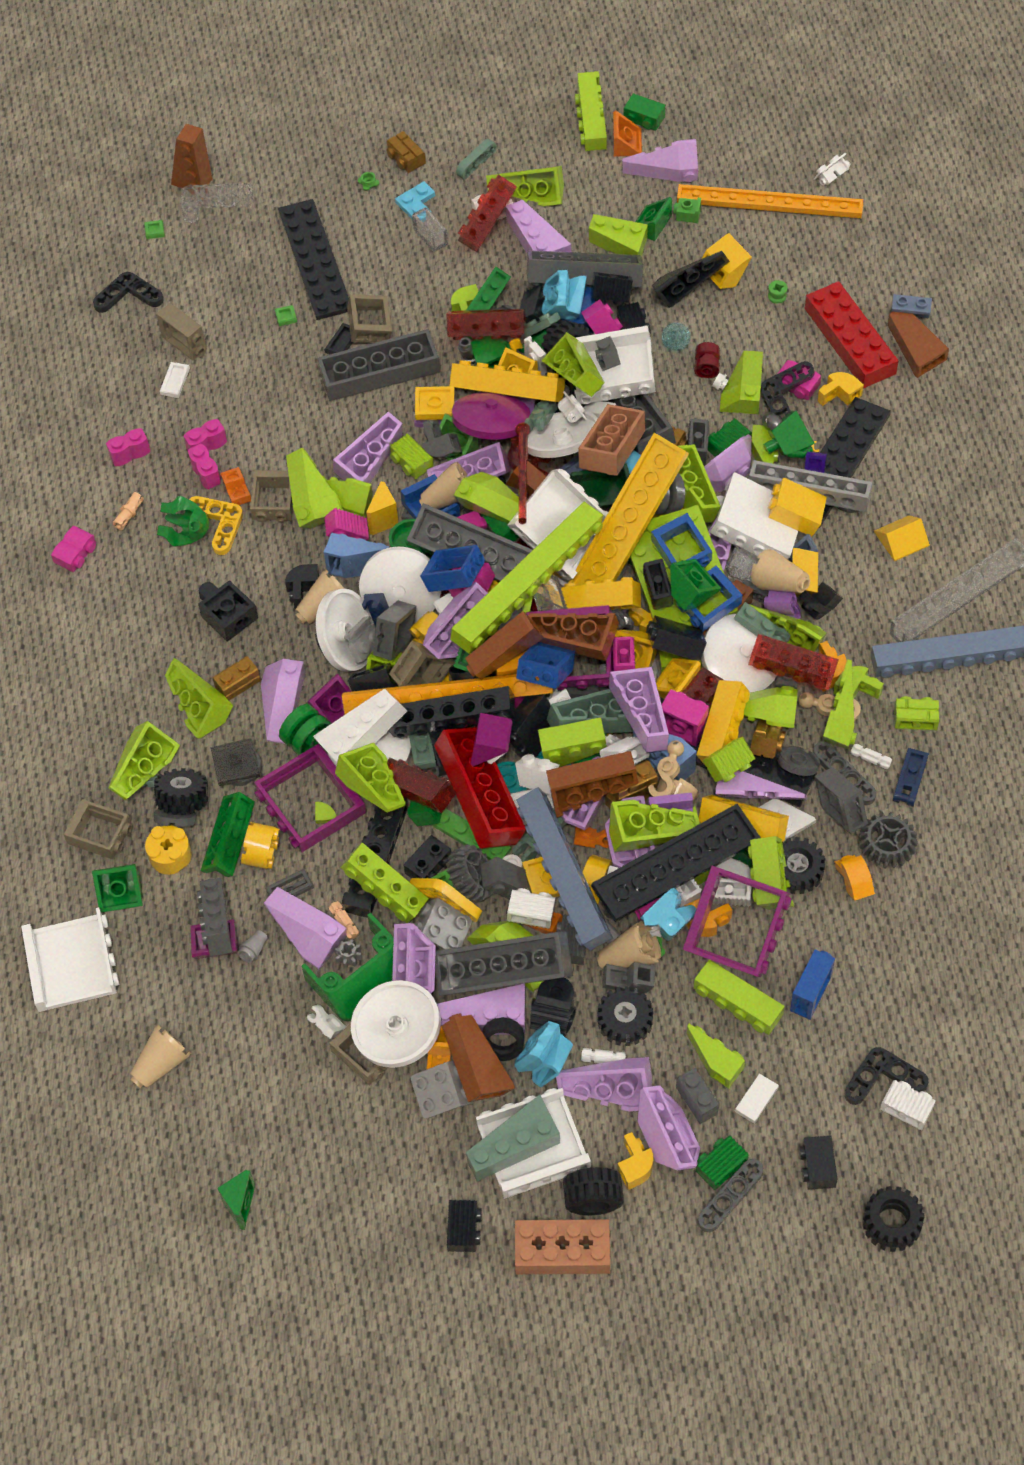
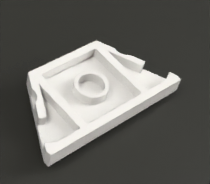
M772 799L759 807L789 816L785 841L787 838L793 837L816 823V819L813 816L779 799Z

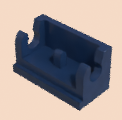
M384 593L364 594L362 607L364 610L368 607L376 627L377 617L389 608Z

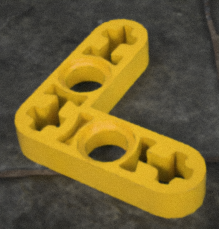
M199 496L191 497L189 500L196 504L199 503V507L206 512L208 518L220 521L212 541V547L218 555L227 554L232 547L243 518L242 508L234 503ZM213 507L220 508V511L217 513L210 512ZM237 511V513L234 514V516L230 515V513ZM225 527L233 528V530L229 533H224L222 531ZM222 538H224L225 546L223 545L221 548H218V545H221L223 541Z
M411 878L409 881L428 898H440L445 903L454 907V909L459 910L463 915L469 916L473 922H477L482 914V910L443 880L436 878Z

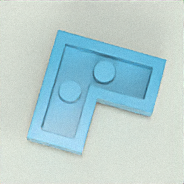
M424 181L396 197L395 203L418 224L432 215L431 211L423 203L433 198L435 191Z

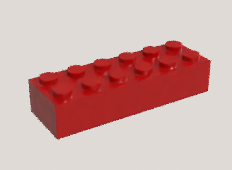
M839 281L806 295L804 309L853 376L864 385L863 389L897 374L899 360Z
M477 727L443 730L434 746L479 848L516 845L525 833L526 828L496 762L490 764L485 761L475 766L471 765Z

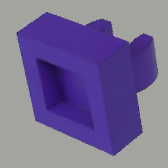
M807 451L804 469L825 473L827 454Z

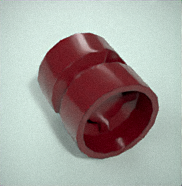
M703 342L696 346L694 371L698 377L714 378L719 374L720 347L717 344Z

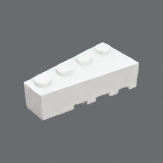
M383 689L313 737L337 762L340 754L373 742L376 743L407 710L386 689Z

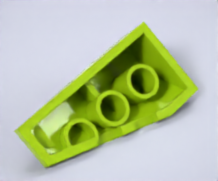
M562 166L486 175L488 194L495 190L507 189L510 197L520 198L526 203L529 200L538 202L540 206L562 204L564 189Z
M304 448L286 455L293 509L299 527L315 528L325 523V516L334 508L343 510L338 494L328 485L327 479L317 470L316 464Z
M331 477L330 480H327L331 489H334L338 494L344 511L354 513V515L357 514V516L360 515V517H367L366 512L373 499L372 485L370 483L352 478H347L346 481H338L337 477Z
M173 658L165 677L173 695H178L180 698L178 707L180 711L185 710L188 719L184 722L187 728L196 738L200 739L226 722L233 705L221 692L179 660Z
M149 721L136 726L126 743L108 788L124 800L128 799L144 783L172 761L180 744Z
M374 742L339 755L335 774L349 789L387 813L405 806L399 786L394 782V774L387 765L386 755Z
M636 800L612 802L610 807L609 834L614 852L636 850L666 843L700 824L697 812L677 808L666 809L658 807L656 804H641Z

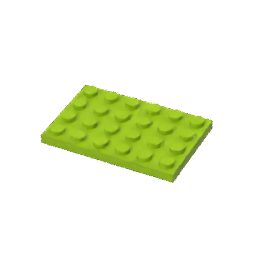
M698 505L652 518L630 556L652 619L656 615L693 626L687 613H682L679 610L674 598L672 606L653 609L648 587L643 576V564L663 558L651 540V531L688 513L712 550V561L703 568L709 571L714 566H717L724 574ZM689 530L665 541L666 546L677 562L685 561L702 552ZM663 559L668 579L671 585L670 569ZM719 591L698 606L697 609L705 617L728 599ZM736 607L727 615L737 614L738 608Z

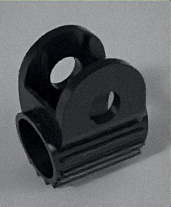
M558 978L541 982L536 998H532L530 1029L537 1030L548 1021L559 1024L560 1033L563 1036L567 1035L574 1021L577 1009L574 1007V989L569 980Z

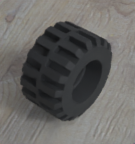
M559 320L557 323L551 324V328H547V334L543 335L544 343H541V347L544 348L543 351L547 355L566 332L575 338L592 335V333H589V329L584 327L583 324Z
M590 1167L576 1170L563 1178L565 1207L571 1213L585 1216L602 1215L615 1211L624 1204L622 1179L618 1171L604 1167Z
M887 1186L885 1191L881 1188L877 1190L876 1195L873 1193L869 1201H867L863 1214V1230L866 1229L865 1235L867 1238H873L871 1242L873 1245L881 1244L880 1249L884 1251L886 1247H890V1252H895L896 1248L903 1251L907 1245L911 1247L914 1241H917L923 1226L922 1204H917L919 1199L916 1195L911 1197V1191L909 1190L901 1191L902 1187L898 1186L896 1190H892V1186ZM887 1209L897 1210L905 1216L907 1224L901 1228H891L883 1223L880 1213Z

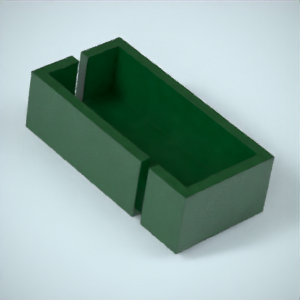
M625 463L617 476L583 470L571 472L570 479L574 483L581 485L585 490L584 493L588 497L594 498L603 511L609 512L630 473L627 463Z

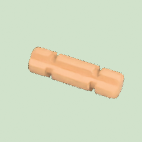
M340 902L331 903L329 910L332 915H335L336 921L346 927L347 938L350 940L355 939L359 935V930L356 926H353L354 923L347 912L342 910L344 908Z

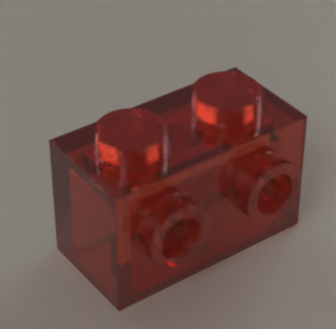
M702 667L682 693L694 700L703 701L709 706L710 710L718 682L724 679Z

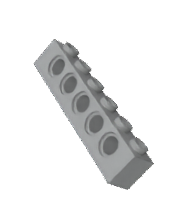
M753 461L749 479L770 490L773 489L776 483L779 484L784 477L827 496L825 505L863 512L868 510L872 492V482L762 461Z

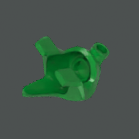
M177 496L173 502H161L160 512L167 514L165 520L181 526L183 529L181 533H177L172 527L158 526L157 535L166 538L171 546L191 544L205 536L209 529V519L206 512L196 503L183 496ZM180 510H185L184 514H175Z

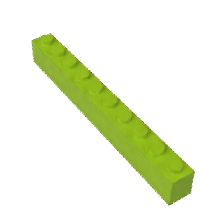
M586 502L579 505L451 628L450 640L469 654L481 646L488 636H493L496 633L499 625L506 623L515 610L521 609L528 597H533L538 588L550 580L551 575L555 571H560L564 562L572 559L577 550L589 542L593 534L600 532L603 527V514Z

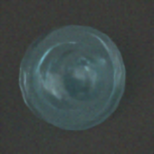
M679 322L667 325L662 333L664 345L673 351L684 349L691 339L688 327Z

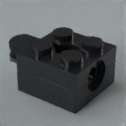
M230 580L220 588H217L212 582H205L199 587V596L202 601L198 603L201 617L227 642L258 619L256 605Z

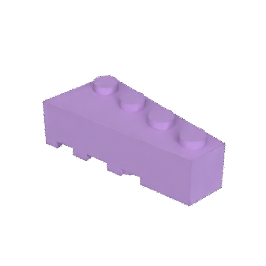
M524 200L506 206V220L526 253L528 250L571 252V243Z
M525 983L437 1004L441 1015V1026L449 1021L450 1016L461 1013L462 1016L472 1015L482 1031L487 1022L494 1018L505 1017L518 1022L523 1028L525 1035ZM496 1033V1034H494V1035H510V1034H508V1033Z

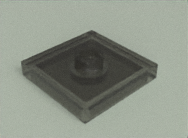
M252 738L210 747L219 787L260 777Z

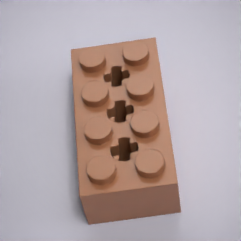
M607 404L578 448L579 468L617 476L645 432V411Z
M609 1219L515 1220L516 1274H610ZM564 1244L565 1249H560V1245ZM588 1244L589 1249H584L583 1245ZM536 1245H542V1249L537 1250Z

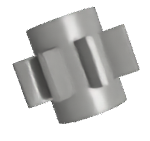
M352 939L349 942L341 941L340 948H335V953L338 955L336 957L337 963L343 962L345 968L352 964L356 967L357 959H362L360 944L355 946Z

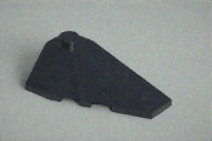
M720 251L665 274L657 279L652 287L667 307L670 308L730 261L723 251Z

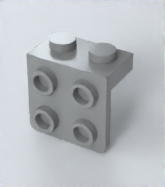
M439 898L426 902L419 912L421 916L415 925L442 950L462 947L472 919Z
M454 1061L445 1062L411 1076V1082L423 1118H430L474 1103L467 1101Z

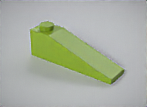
M743 351L721 394L720 412L759 414L763 352Z
M484 472L463 478L453 494L463 507L509 523L525 504L498 477Z
M750 605L777 625L778 628H784L790 633V639L787 643L785 642V645L793 650L803 651L802 656L809 660L815 654L819 644L823 642L827 634L819 626L813 625L808 621Z
M847 659L839 685L840 691L836 693L834 710L830 712L823 738L824 742L849 749L850 744H855L857 733L854 732L852 660Z
M782 686L781 688L775 687L750 692L749 701L746 702L744 716L750 721L763 719L766 720L767 725L794 728L798 689H794L791 686Z

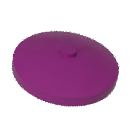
M480 392L464 396L456 401L452 407L453 424L463 433L481 439L498 440L517 436L525 431L524 422L530 416L528 406L521 400L510 395L491 392Z

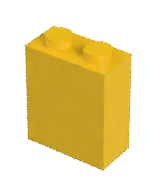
M783 477L779 484L776 483L772 489L771 494L774 496L768 505L770 509L768 518L804 534H810L812 537L821 525L827 496Z

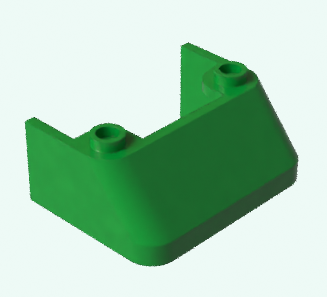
M369 913L367 916L370 930L375 934L372 939V946L378 954L343 980L335 972H327L318 978L305 963L302 965L306 982L341 1020L346 1022L352 1020L354 1010L364 995L378 985L392 981L394 938L372 913Z

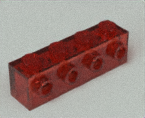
M499 174L496 179L491 178L487 185L488 192L486 195L482 193L477 201L480 205L476 210L472 209L467 217L470 221L467 225L463 224L458 232L460 235L458 241L475 252L479 250L517 188L516 185Z
M525 309L448 311L446 314L448 337H453V340H460L466 336H472V339H483V336H491V339H500L504 335H510V338H521V335L526 333Z
M758 634L748 665L759 670L764 669L773 672L777 676L792 678L796 682L814 685L818 689L829 690L839 659Z
M392 758L388 759L387 765L392 770L394 782L399 786L404 798L442 813L456 795L455 790L451 787V781L443 776L439 778L431 771L424 772L416 765L409 766L402 759L398 761Z

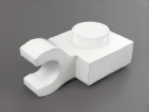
M321 1005L312 1007L316 1015L314 1013L307 1015V1019L312 1023H316L315 1025L330 1039L335 1038L346 1028L333 1013L328 1015Z

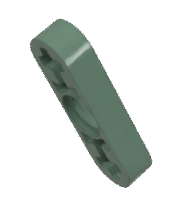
M485 139L460 162L456 169V174L463 179H467L478 168L477 166L480 163L483 164L495 153L497 144L490 139Z

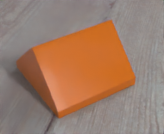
M614 111V156H633L642 153L641 128L618 111Z

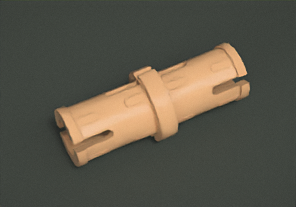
M133 492L128 502L122 505L121 512L113 521V525H116L117 529L123 530L131 517L133 518L136 515L137 508L144 500L139 493Z

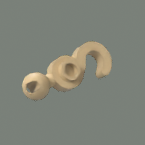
M804 692L798 698L801 707L810 708L815 706L821 715L829 716L831 710H834L835 697L833 695L824 694L817 699L814 698L813 694ZM853 699L855 721L860 714L861 706L857 700Z
M673 740L668 744L669 756L661 759L657 766L661 778L667 784V788L663 792H657L654 786L650 785L648 789L652 797L673 795L675 793L676 787L672 779L680 773V765L676 759L684 752L682 742Z

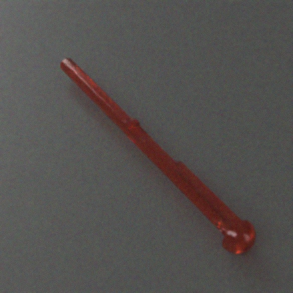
M524 422L519 423L515 428L516 434L519 435L518 521L520 524L527 522L528 434L531 431L530 426Z

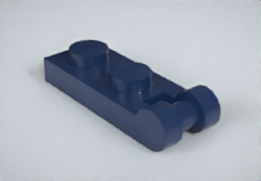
M908 748L894 793V802L899 803V801L907 803L908 806L914 807L929 753ZM902 790H909L911 791L910 795L902 793Z

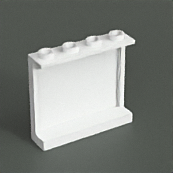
M648 326L576 338L584 344L605 382L601 389L592 397L576 387L575 395L580 404L656 392L651 337ZM611 336L621 364L602 371L596 359L595 350L598 349L596 341Z
M555 469L548 474L507 526L534 550L583 502H586L603 514L602 523L608 512L603 511L594 498L588 497L584 493V488L574 483L565 470ZM596 534L590 537L589 542L584 547L581 546L572 559L564 562L561 570L557 572L562 578L568 580L576 576L577 572L575 570Z
M734 472L725 486L724 490H726L722 505L716 522L709 533L756 556L764 550L771 549L789 559L798 530L768 518L770 513L768 505L774 496L771 494L772 490Z
M96 908L97 915L34 930L30 924L21 926L33 998L38 1012L117 993L116 986L120 985L117 972L113 973L112 966H116L114 954L109 953L108 948L112 946L110 934L105 932V928L109 927L106 914L102 915L99 908Z
M552 1088L541 1095L560 1133V1144L495 1173L504 1199L563 1179L569 1173L591 1167V1160L588 1153L584 1150L565 1101L563 1088ZM528 1096L522 1102L505 1104L501 1109L493 1112L491 1110L482 1112L476 1117L481 1138H485L536 1097Z

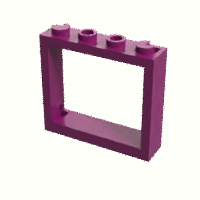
M609 605L534 611L526 612V614L556 613L557 615H567L568 613H576V615H588V613H597L598 615H607V613H612ZM613 643L606 660V674L569 676L559 685L557 690H564L567 687L584 689L588 688L589 685H596L598 687L609 686L610 672L614 671Z
M319 744L254 782L256 787L254 794L260 803L265 802L267 805L265 808L270 817H276L278 820L277 825L281 832H287L290 836L288 838L290 844L294 849L298 847L301 852L306 851L366 813L365 803L356 792L349 789L335 774L336 765ZM317 762L351 808L303 838H300L267 792Z
M711 866L683 950L748 974L762 977V974H766L769 968L768 956L776 948L777 940H774L777 931L780 932L784 925L782 916L784 910L788 911L792 901V898L789 897L790 893ZM722 876L780 896L756 968L697 947Z

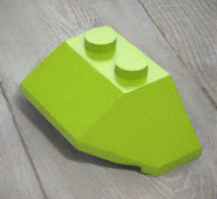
M501 921L482 924L467 937V940L471 944L477 945L534 935L516 922ZM542 981L525 983V987L534 992Z

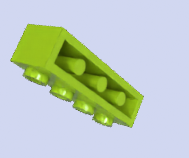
M364 843L357 846L340 867L349 878L356 880L364 891L375 896L382 906L388 907L399 920L406 923L415 918L429 899Z
M710 959L694 979V989L700 996L710 998L719 1008H726L738 1020H745L760 1033L764 1032L770 1035L784 1015V1005Z

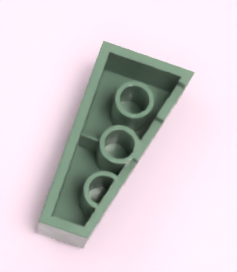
M610 689L553 703L550 706L547 717L551 727L601 717L604 733L633 732L631 725Z
M539 1094L466 1152L467 1163L476 1181H480L560 1144V1133L541 1095Z

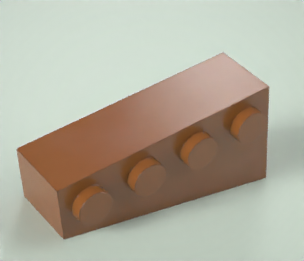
M185 124L176 139L171 185L187 189L192 193L204 194L212 181V174L203 128Z
M529 613L528 615L535 621L544 636V639L539 642L573 650L575 654L604 661L607 660L619 625L615 613H607V615H598L597 613H588V615H576V613H568L567 615Z
M631 751L546 770L557 818L563 816V812L569 809L575 811L582 808L581 804L591 800L593 802L599 801L607 793L613 795L638 784L636 767Z

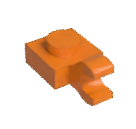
M575 826L574 845L595 848V845L609 848L608 840L604 839L607 837L605 829L597 833V829L591 827L583 830Z

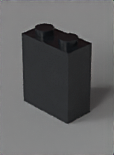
M656 615L653 621H649L646 629L652 648L700 662L707 644L701 629Z
M544 694L526 696L516 708L515 718H511L512 728L509 742L515 748V753L521 758L527 754H532L535 758L539 755L542 748L538 730L551 727L547 721L551 705Z

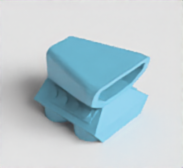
M567 270L555 272L546 280L543 288L545 299L542 305V313L546 314L549 312L552 315L558 312L561 319L574 321L581 313L586 276H577L569 279Z
M671 888L641 917L645 926L659 925L661 936L667 941L675 937L694 918L697 909L693 905L680 907L682 893L678 892L675 888Z
M548 1021L530 1036L525 1044V1048L516 1058L514 1065L518 1072L532 1071L533 1082L541 1088L559 1075L573 1047V1043L560 1033L559 1024Z

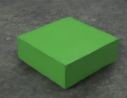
M163 220L144 222L146 239L165 237Z
M293 305L275 309L279 326L297 323Z

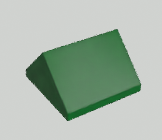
M668 197L646 205L635 221L648 225L647 239L655 241L671 218L672 198Z
M136 864L92 871L98 907L101 913L143 906L140 875Z
M249 1170L243 1171L217 1188L223 1204L242 1230H245L255 1190V1183Z

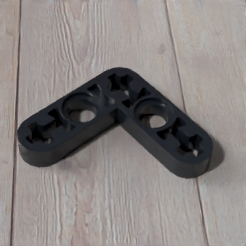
M123 272L93 299V305L97 312H107L128 292L151 307L162 305L164 299L159 289L132 272ZM138 288H146L144 292H137ZM114 290L120 291L117 295L110 294Z
M800 362L766 379L761 384V391L771 412L779 415L778 417L781 419V414L784 413L786 416L791 412L783 393L813 378L815 370L810 362ZM804 367H806V369H809V374L805 375L804 373H802V369ZM795 371L797 372V374H799L798 376L800 379L798 380L794 374ZM790 375L793 377L792 383L784 384L782 382L783 378ZM768 385H771V387H773V391L776 396H771L770 392L767 390ZM782 401L783 407L780 410L773 409L774 402Z
M876 1047L869 1052L845 1089L844 1095L846 1101L850 1104L858 1105L862 1103L881 1074L897 1082L904 1081L919 1093L927 1089L929 1079L924 1072L884 1048ZM881 1054L883 1061H878L874 1068L872 1064L874 1063L875 1056ZM894 1066H901L905 1073L897 1076L892 1072V1068ZM868 1071L873 1075V1079L864 1081L860 1074ZM910 1071L911 1076L908 1078V1081L904 1080ZM922 1079V1085H914V1080ZM859 1083L862 1086L859 1096L856 1095L853 1098L851 1097V1091H855Z

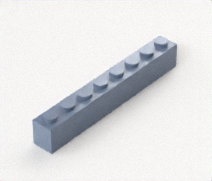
M1024 626L872 646L870 656L875 677L882 676L883 678H888L894 674L901 673L903 675H910L916 671L931 672L938 668L948 670L960 665L970 667L975 663L984 662L985 664H991L997 660L1012 661L1016 658L1024 657Z
M537 787L516 799L519 805L517 811L520 817L526 820V831L535 840L533 846L536 852L543 857L542 866L547 873H550L552 877L550 883L555 891L558 890L561 896L558 898L559 903L569 914L566 917L571 927H575L577 931L575 937L579 945H584L591 951L612 939L613 936L546 793Z

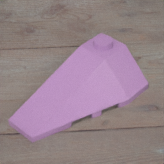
M279 887L264 902L265 907L284 930L300 956L318 969L324 965L334 953L335 948H338L341 941L346 938V927L329 915Z

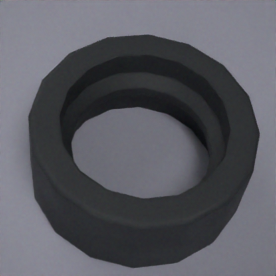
M501 1017L494 1018L483 1027L482 1032L500 1061H509L520 1055L524 1046V1031L518 1022L510 1018ZM496 1033H508L514 1036L516 1041L511 1045L500 1046L491 1042L489 1038Z

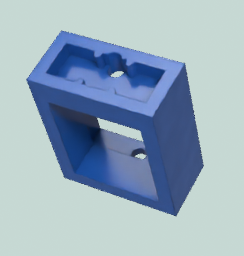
M688 513L651 531V540L669 569L670 565L677 561L666 546L665 541L687 530L690 531L702 552L687 560L696 559L702 567L707 566L712 561V550Z
M477 545L436 550L420 577L428 592L471 587L485 563L484 555ZM459 567H461V569L449 570V569H452V568H459Z
M714 566L707 572L721 587L720 592L728 599L705 617L697 608L684 610L677 605L682 613H687L693 626L699 627L702 632L742 604L743 595L717 566Z
M537 642L519 658L516 679L557 689L573 671L575 651Z
M814 950L792 994L790 1011L811 1020L832 977L835 958L828 952Z

